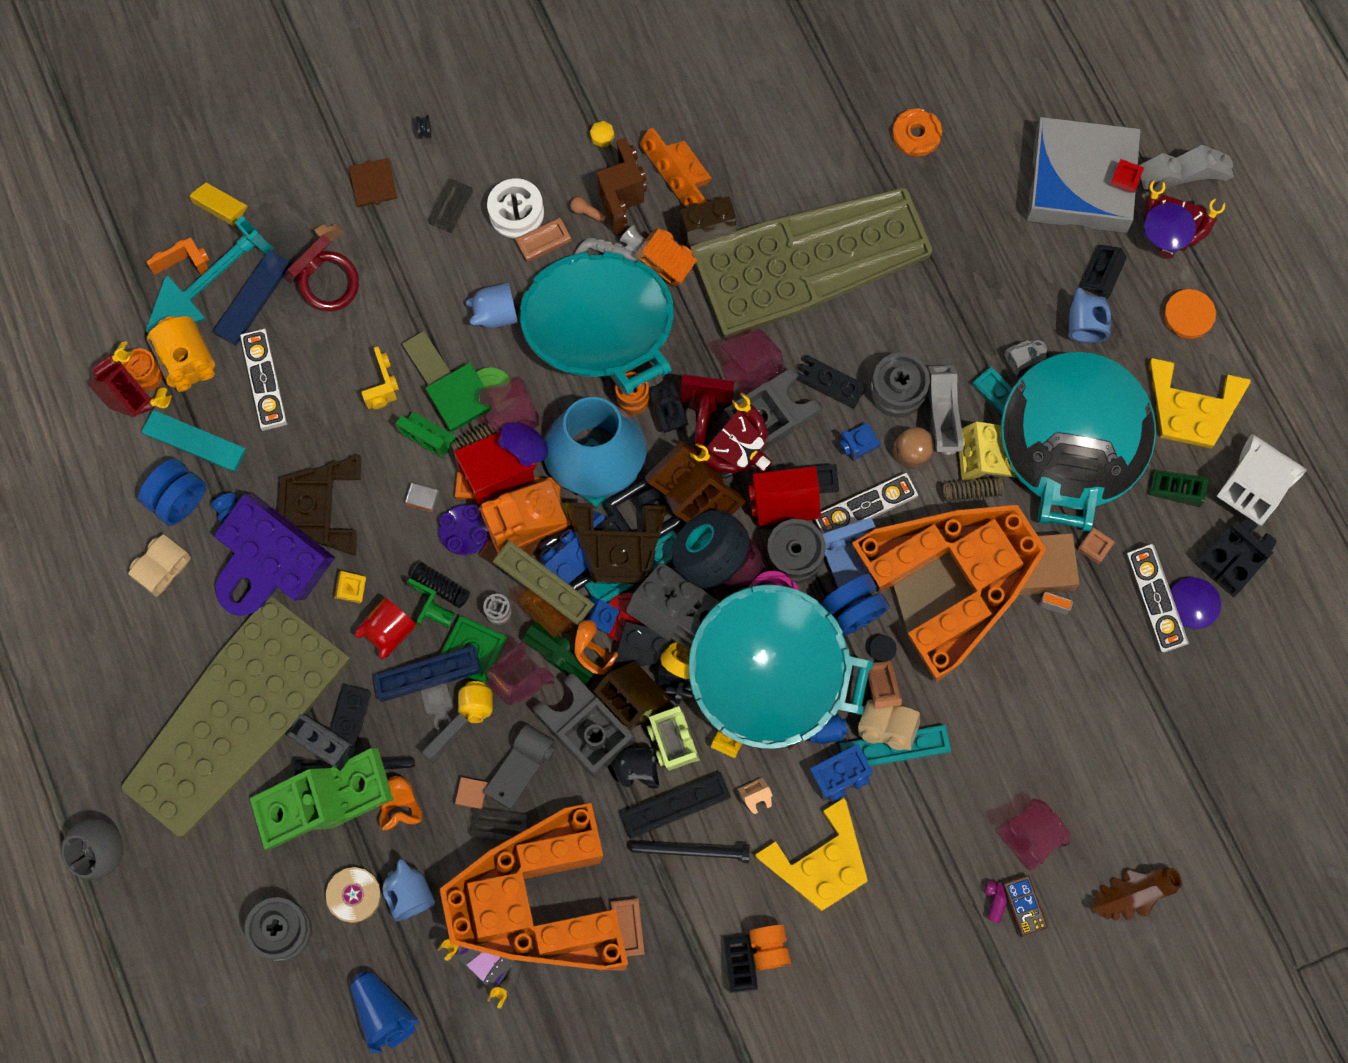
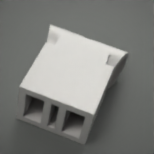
M1251 434L1241 451L1239 464L1217 497L1262 526L1279 505L1287 490L1304 475L1307 469L1256 435Z

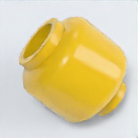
M479 681L468 682L459 690L458 713L462 714L468 722L480 723L492 714L493 692L485 683Z

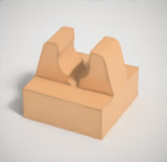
M763 778L738 788L742 800L753 814L758 813L756 804L760 801H764L767 808L772 806V793Z

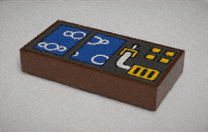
M1029 875L1002 884L1021 937L1048 928Z

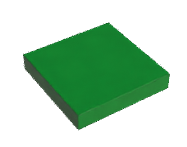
M471 363L426 387V391L451 433L496 408L494 401Z
M460 615L440 655L474 645L478 651L482 673L466 678L486 684L508 637Z

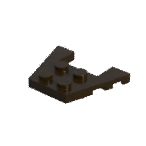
M351 456V459L331 462L328 466L318 469L311 468L281 477L279 513L318 544L350 555H356L357 531L330 530L333 481L361 480V456Z
M570 502L567 504V510L593 583L641 585L650 575L656 554L655 548L658 538L661 536L662 523L667 514L668 506H643V532L595 531L593 503Z

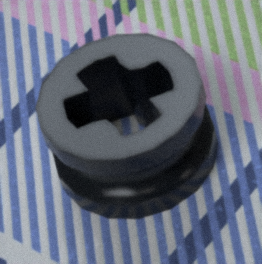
M426 115L425 118L416 116L419 139H422L424 135L431 138L432 131L429 115Z

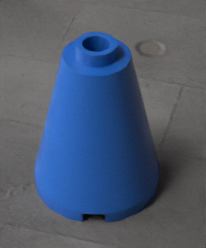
M362 972L353 979L354 983L350 989L367 1048L372 1054L383 1052L381 1049L383 1046L389 1045L390 1048L399 1045L416 1031L414 1024L419 1025L420 1023L417 1017L375 973Z

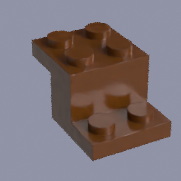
M626 137L616 140L618 165L596 172L598 194L615 236L625 233L624 224L628 223L625 214L627 213L626 208L643 203L644 192H647L644 182L647 181L642 166L638 167L636 162L638 156L634 145L629 146Z
M682 441L645 476L647 483L666 495L673 513L686 522L691 521L698 514L709 510H724L733 515L745 503L742 495L724 483L720 472L704 464L703 461L693 459L690 453L695 456L700 454Z

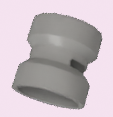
M497 593L491 594L486 598L483 608L488 621L494 625H503L508 622L512 614L508 599L504 595Z

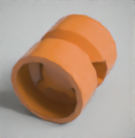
M134 349L131 358L127 362H121L145 392L158 388L162 383L163 374L158 363L146 349Z
M637 372L625 373L628 379L640 374ZM648 381L634 388V392L625 395L617 384L615 385L616 401L619 408L630 415H638L645 411L649 404Z
M784 925L767 926L749 931L751 946L757 949V952L753 955L757 971L791 964L789 949L783 945L787 941Z

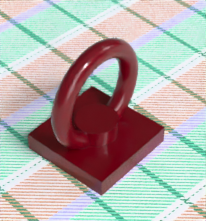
M323 234L287 269L283 277L290 284L298 277V285L303 298L314 308L330 312L341 310L354 300L359 289V276L354 264L347 257L337 252L324 251L331 241ZM325 261L340 264L346 270L349 277L347 292L335 301H323L317 298L309 287L308 278Z
M683 374L681 382L682 407L698 410L694 438V450L701 453V448L695 444L703 446L706 444L710 413H723L725 408L733 404L735 381Z

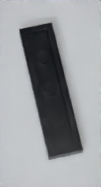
M720 772L621 812V816L630 839H633L729 800L731 795Z

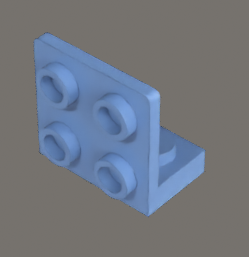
M872 517L822 534L826 543L825 557L837 588L853 579L869 574L854 551L852 543L875 529Z

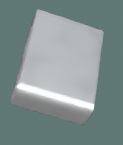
M411 483L405 504L433 512L439 491Z
M1048 592L1043 594L1039 602L1040 607L1063 615L1068 614L1073 604L1072 600Z

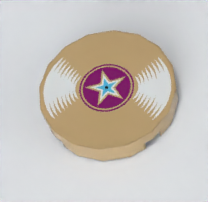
M357 867L346 868L335 874L328 883L326 890V902L331 913L341 921L357 923L373 916L379 907L382 897L380 885L375 876L367 870Z

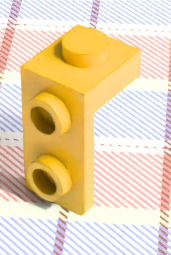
M379 346L374 347V351L386 383L361 392L368 409H380L385 407L387 403L397 400L395 391L399 390L395 376H389L387 368L391 367L387 353L381 354Z

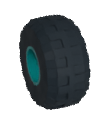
M709 510L698 514L685 524L673 543L672 563L674 568L686 581L694 584L696 587L710 588L712 586H719L723 582L730 580L746 561L750 548L749 533L740 521L727 511Z

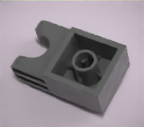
M789 368L746 395L750 400V404L764 418L768 431L766 441L769 444L766 449L815 418L823 408L820 402L815 399L805 404H796L789 399L787 390L795 384L799 375L795 368ZM744 397L736 401V404H742ZM733 404L725 408L720 419L724 425L738 411Z
M661 562L634 592L626 612L669 642L673 639L690 651L693 638L702 620L720 601L701 588L686 581L680 574Z
M569 674L565 678L567 689L574 697L572 706L566 711L557 712L550 709L544 702H539L533 707V710L543 724L595 779L617 759L621 751L628 749L634 743V736L574 674ZM592 734H594L595 736L601 734V741L598 743H591L592 740L590 736Z

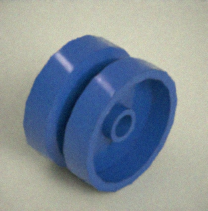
M170 459L158 466L148 476L140 489L138 501L150 512L155 511V515L164 524L173 526L185 519L197 507L206 491V483L195 473H189V469L181 461Z
M871 574L860 576L844 584L821 602V605L833 617L838 616L835 620L843 631V636L850 635L869 625L890 608L884 595H873L878 585Z

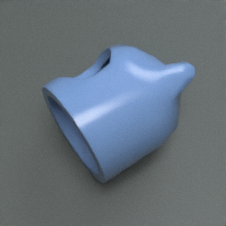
M509 283L483 288L477 291L474 297L466 301V305L473 308L474 316L470 318L471 325L497 328L518 323Z
M1077 288L1069 310V338L1080 343H1100L1108 340L1111 335V310L1109 303L1105 297L1085 294L1082 288Z
M400 859L397 862V870L388 873V877L383 885V895L396 922L413 917L427 910L436 902L424 875L419 870L409 867L404 860Z

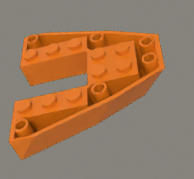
M1018 505L947 512L874 529L852 543L854 551L878 585L877 588L880 593L947 553L951 555L974 591L972 595L908 632L910 641L936 683L962 663L1015 601L1047 550Z
M592 803L562 809L491 849L441 887L440 894L450 944L511 960L597 970L625 971L628 961L616 909L534 926L524 879L601 863L603 851Z

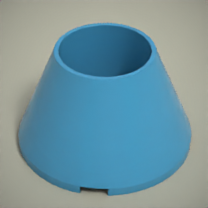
M587 397L573 403L555 419L544 438L548 451L544 462L548 473L560 487L578 493V496L600 498L624 490L637 478L646 460V440L638 422L623 409L599 397ZM589 428L605 429L614 435L607 443L595 447L584 446L573 440L578 433Z

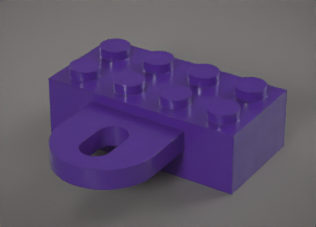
M243 494L214 535L216 539L235 553L217 579L216 596L220 605L227 612L237 616L251 615L259 610L272 596L277 587L294 601L305 600L336 557L256 494ZM246 577L251 582V589L244 599L237 603L233 599V592L241 580Z

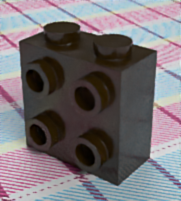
M721 196L714 197L708 202L701 204L692 203L680 209V231L685 246L689 249L690 246L736 233L737 218L729 196L723 198Z
M636 661L609 672L594 689L600 701L609 707L618 717L620 723L627 726L629 730L650 720L649 717L658 714L671 699Z

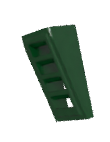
M1154 470L1149 495L1201 507L1205 501L1209 478ZM1161 478L1166 479L1164 490H1159ZM1172 481L1176 482L1174 492L1170 491ZM1183 484L1187 485L1186 493H1181ZM1193 486L1198 487L1196 495H1192Z

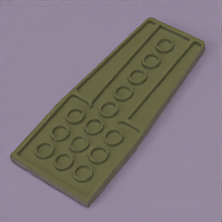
M905 188L762 222L738 230L735 234L690 246L693 257L697 259L695 265L724 339L802 313L926 260L932 254L931 244L909 192Z
M271 596L259 610L250 616L215 657L122 785L123 792L180 838L186 837L286 736L285 732L291 727L300 714L306 715L351 661L350 657Z

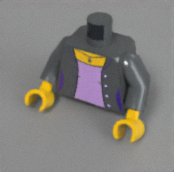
M450 939L444 940L438 947V951L442 948L449 950L450 953L444 959L448 961L458 952L455 956L491 990L487 1001L489 1002L491 998L497 997L500 999L497 1008H501L506 997L519 982L522 967L521 961L450 944Z

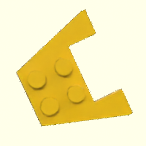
M1151 358L1149 369L1152 373L1153 392H1155L1157 404L1156 413L1160 438L1212 449L1251 380L1227 375L1222 399L1170 388L1174 363Z
M845 798L823 811L838 836L794 865L789 863L776 842L755 854L759 862L772 870L774 874L793 887L795 891L821 912L868 881Z

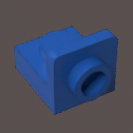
M868 422L850 432L847 430L843 431L839 442L843 453L846 456L850 455L853 461L879 448L881 444Z
M587 598L594 603V606L583 621L591 620L596 623L598 630L609 634L619 610L601 599Z

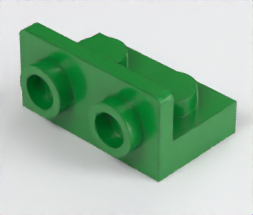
M412 412L408 419L401 415L395 423L401 435L442 459L450 449L451 442L456 440L455 435L416 412Z

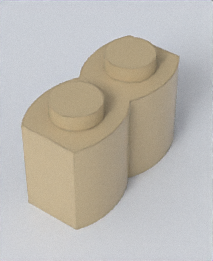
M164 534L159 538H154L149 543L147 553L142 557L136 558L131 563L128 573L133 580L155 597L159 596L168 587L173 578L184 569L191 559L184 549Z
M868 700L858 725L859 737L872 744L886 743L895 750H911L920 725V713L902 706L875 709L873 700Z

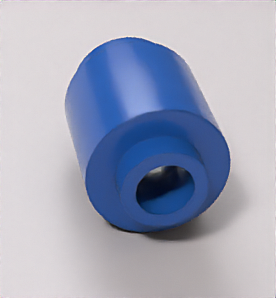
M835 714L822 730L810 737L811 743L818 742V745L843 741V735L848 734L846 719H840L839 714Z

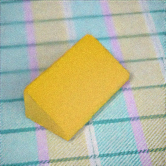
M204 183L189 196L193 204L233 227L236 225L235 222L248 208L247 205L208 183Z

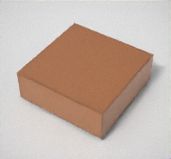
M1093 527L1077 550L1097 564H1100L1115 541Z
M461 777L455 804L483 810L486 796L483 792L488 783Z

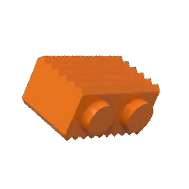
M656 229L649 234L635 256L675 287L683 282L697 259L693 257V252L688 247L680 246L677 242H674V237L671 233L664 229Z

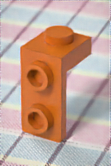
M190 237L176 242L173 247L164 252L154 254L146 263L153 274L156 275L190 256L202 276L209 269L206 262L210 261L203 247L197 249Z

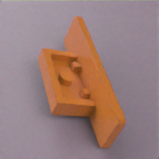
M654 128L648 129L640 141V146L684 207L692 203L701 204L707 202L698 187L708 185L712 178L687 143L681 141L666 146Z

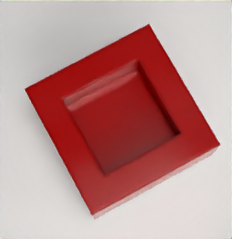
M1120 159L1110 185L1134 193L1144 167Z

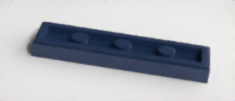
M269 250L213 330L214 334L237 346L241 340L240 335L246 333L283 279L287 269L291 266L290 261Z
M473 645L373 676L378 700L384 702L482 673L477 648Z

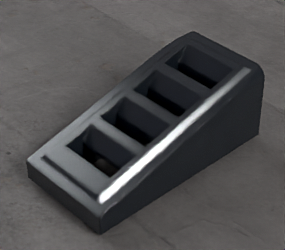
M750 935L723 937L730 994L758 990ZM746 943L745 949L730 950V945ZM744 954L748 956V959L732 961L731 957ZM749 965L748 971L733 972V967ZM750 976V982L735 983L734 978Z

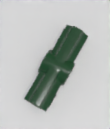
M537 622L531 625L526 632L523 642L545 656V660L562 672L565 670L569 674H574L587 687L598 675L586 669L578 661L575 655V645L562 636L557 637Z

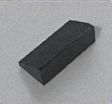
M1098 245L1080 288L1099 297L1102 296L1105 299H1109L1126 261V255L1122 248Z

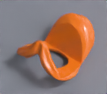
M591 620L582 621L577 630L575 655L578 661L589 671L598 675L605 674L615 662L618 653L615 652L610 655L606 650L592 643L591 639L597 632L596 623ZM585 647L594 650L607 660L606 665L601 668L591 662L584 655Z
M401 776L389 778L388 783L394 800L381 805L382 810L379 817L381 829L383 831L392 829L398 821L406 824L420 823L422 821V811L415 801L413 789L409 781ZM407 806L412 811L411 816L402 812L394 813L389 820V812L396 807Z

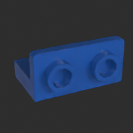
M858 744L810 768V772L822 792L823 800L831 799L832 802L846 795L845 790L853 786L859 789L870 783L869 778L874 773Z

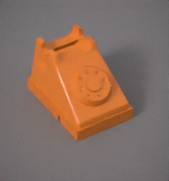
M551 477L536 484L505 493L494 501L489 500L482 503L481 507H479L498 554L509 540L519 548H522L545 538L547 535L550 536L572 526Z

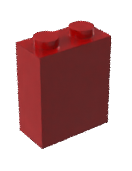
M501 432L454 451L456 465L477 505L534 481L533 470L536 469L535 463L531 466H524L509 450L502 448L498 443Z
M816 466L753 474L754 484L749 485L752 516H758L759 526L780 524L790 519L806 521L821 519Z

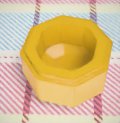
M605 121L594 123L590 130L592 143L601 148L611 145L615 138L612 125Z

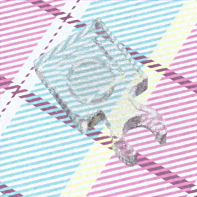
M447 683L421 690L427 716L435 714L434 726L438 732H440L439 722L441 720H447L448 725L452 722L446 713L447 710L454 709Z

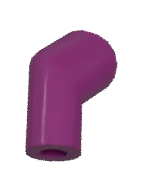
M988 881L985 893L993 896V902L987 919L1000 923L1007 904L1004 886L1000 882Z

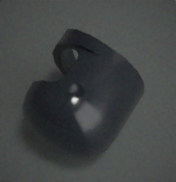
M630 748L618 754L615 772L621 785L632 787L634 779H644L647 781L648 788H659L654 748Z

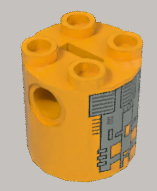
M187 316L166 317L160 320L157 326L147 335V342L167 385L176 387L178 392L188 390L192 386L191 384L200 380L206 381L214 377L215 372L213 369L215 368V362L193 318Z

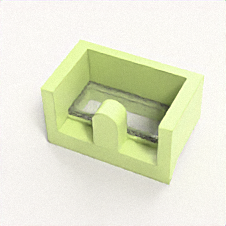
M680 706L649 717L651 725H648L647 728L652 741L657 740L660 750L656 751V755L661 766L665 765L670 771L686 764L700 761Z

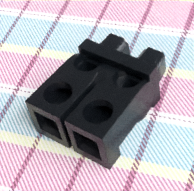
M1248 517L1240 522L1236 521L1195 563L1210 578L1214 579L1233 559L1232 565L1216 581L1233 598L1274 553L1272 550L1277 543V540L1267 533L1260 540L1257 539L1252 532L1258 525Z

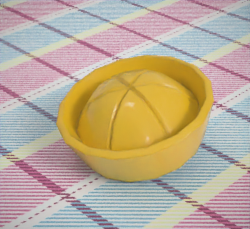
M677 642L672 643L661 654L660 660L662 665L675 676L689 679L690 651Z

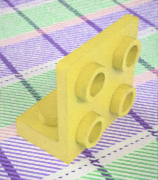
M976 421L962 428L963 451H959L962 480H974L985 474L1017 478L1010 467L1006 452L1003 450L1001 425Z

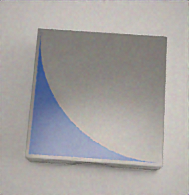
M1040 117L1035 133L1033 154L1034 178L1030 188L1027 221L1057 225L1075 224L1091 229L1127 233L1133 222L1135 192L1126 191L1110 185L1120 159L1138 165L1140 129Z

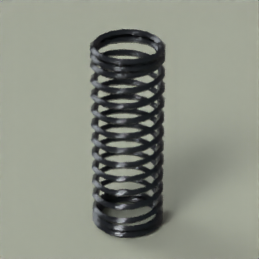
M420 562L412 573V580H416V582L432 590L438 584L435 590L436 595L440 594V597H443L444 600L447 599L448 602H451L452 605L455 604L458 608H461L469 598L470 591L463 588L461 590L462 586L457 588L458 583L450 582V578L446 580V576L442 577V573L438 575V571L434 573V569H431L430 566L427 567L423 562Z

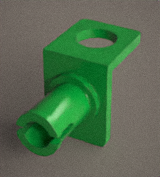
M409 578L407 581L408 587L429 597L416 625L419 627L423 619L429 618L449 628L456 613H452L435 604L436 591Z

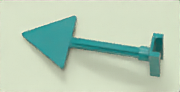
M241 216L235 224L243 233V236L236 241L237 244L189 288L183 292L169 276L165 277L146 332L149 334L160 320L170 316L191 317L196 323L205 321V316L192 303V300L243 253H248L254 246L265 254L274 248L250 222Z

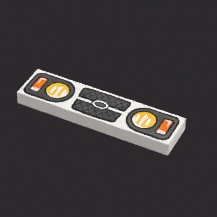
M266 329L241 334L262 431L288 425Z
M905 473L822 511L821 519L814 521L821 533L824 534L871 517L873 519L918 498V493L908 474Z
M1150 544L1127 553L1161 651L1165 653L1188 645L1189 642L1155 546Z

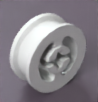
M516 178L508 179L496 185L489 194L487 208L490 221L494 229L501 235L516 239L541 226L544 218L542 196L537 187L529 181ZM512 197L517 198L520 220L515 221Z

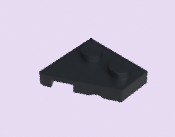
M625 620L616 650L618 656L611 669L616 670L633 661H636L639 666L661 663V654L676 641L671 639L669 642L646 625Z

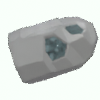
M1026 340L1008 348L1004 355L1013 373L1019 376L1025 374L1030 368L1046 358L1047 347L1043 341Z

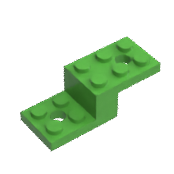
M371 748L350 758L341 771L335 767L308 769L250 798L264 850L273 849L311 830L333 829L394 800L378 748ZM361 777L365 781V787L362 791L359 788ZM280 808L283 811V818L281 821L278 818V811Z

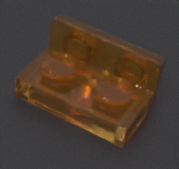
M529 589L521 594L517 600L553 638L563 631L565 633L569 632L574 625L572 621Z

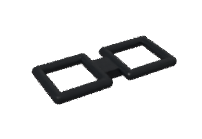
M645 477L604 503V508L610 515V518L598 524L594 528L595 531L633 532L617 509V506L652 486L647 483ZM659 491L661 494L660 499L665 506H668V511L673 516L672 520L662 525L663 529L659 537L661 538L685 524L686 521L673 513L666 495ZM571 523V527L552 534L538 544L539 551L542 553L546 548L555 546L560 541L559 538L564 532L574 529L573 524ZM587 572L573 582L571 581L569 585L579 591L592 581L590 572Z

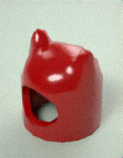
M385 597L356 629L354 636L356 638L365 637L379 649L378 657L384 659L404 641L417 625L399 607Z

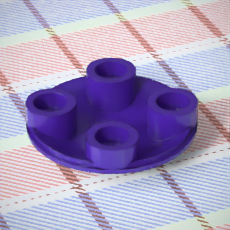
M1164 203L1154 207L1148 213L1144 224L1145 237L1157 247L1170 253H1175L1187 246L1192 241L1196 231L1195 221L1191 213L1184 207L1174 203Z
M516 421L508 422L502 427L501 436L498 439L499 445L516 456L522 465L531 466L533 463L541 462L545 459L548 453L546 442L535 429L527 424Z
M459 505L440 517V540L444 547L454 554L470 555L476 553L485 546L490 537L480 509L476 505Z
M1190 577L1177 582L1172 587L1171 594L1184 627L1191 629L1205 628L1218 618L1221 610V599L1218 591L1208 581Z

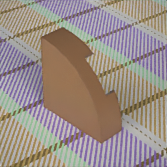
M333 223L330 227L321 225L315 229L318 239L324 234L330 241L344 233L336 223Z

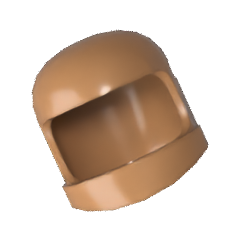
M909 428L896 439L893 445L894 458L906 468L915 469L922 467L934 453V439L923 428Z

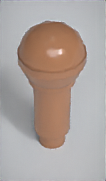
M578 196L571 201L570 208L574 213H584L597 221L604 222L607 215L588 205L583 197Z

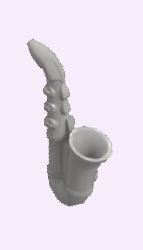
M632 225L619 240L626 243V247H622V245L617 243L614 245L612 242H605L603 239L587 238L579 245L575 254L584 253L592 248L603 253L605 251L623 254L624 258L637 262L641 260L635 254L646 238L638 233L635 225Z

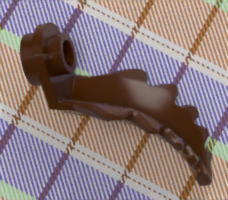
M1167 867L1148 874L1131 869L1126 870L1123 874L1124 881L1111 878L1112 889L1104 885L1101 886L1103 893H1095L1097 898H1092L1094 903L1092 910L1097 912L1100 917L1104 914L1107 920L1111 918L1112 914L1115 921L1120 918L1121 912H1123L1126 920L1132 919L1135 910L1141 916H1147L1158 899L1177 893L1178 889L1182 886L1181 876L1176 869Z

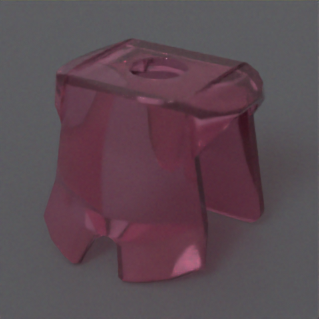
M761 329L750 331L747 335L722 343V348L732 358L722 365L726 380L735 381V383L740 382L741 386L737 391L739 395H741L740 393L749 394L762 384L784 372L782 351Z
M518 376L513 377L507 384L479 390L480 404L489 405L492 410L486 414V419L497 433L501 432L502 427L508 422H521L532 428L539 426V415L535 411L524 381Z
M521 642L508 651L487 671L490 685L508 705L531 697L544 685L554 684V681H551L554 680V676L544 667L532 671L516 685L509 684L501 678L502 674L527 656L525 642Z
M1035 798L1030 800L1024 814L1008 821V825L999 829L1000 836L1030 871H1033L1039 863L1042 864L1055 848L1066 847L1071 843L1070 832L1059 816L1044 801Z

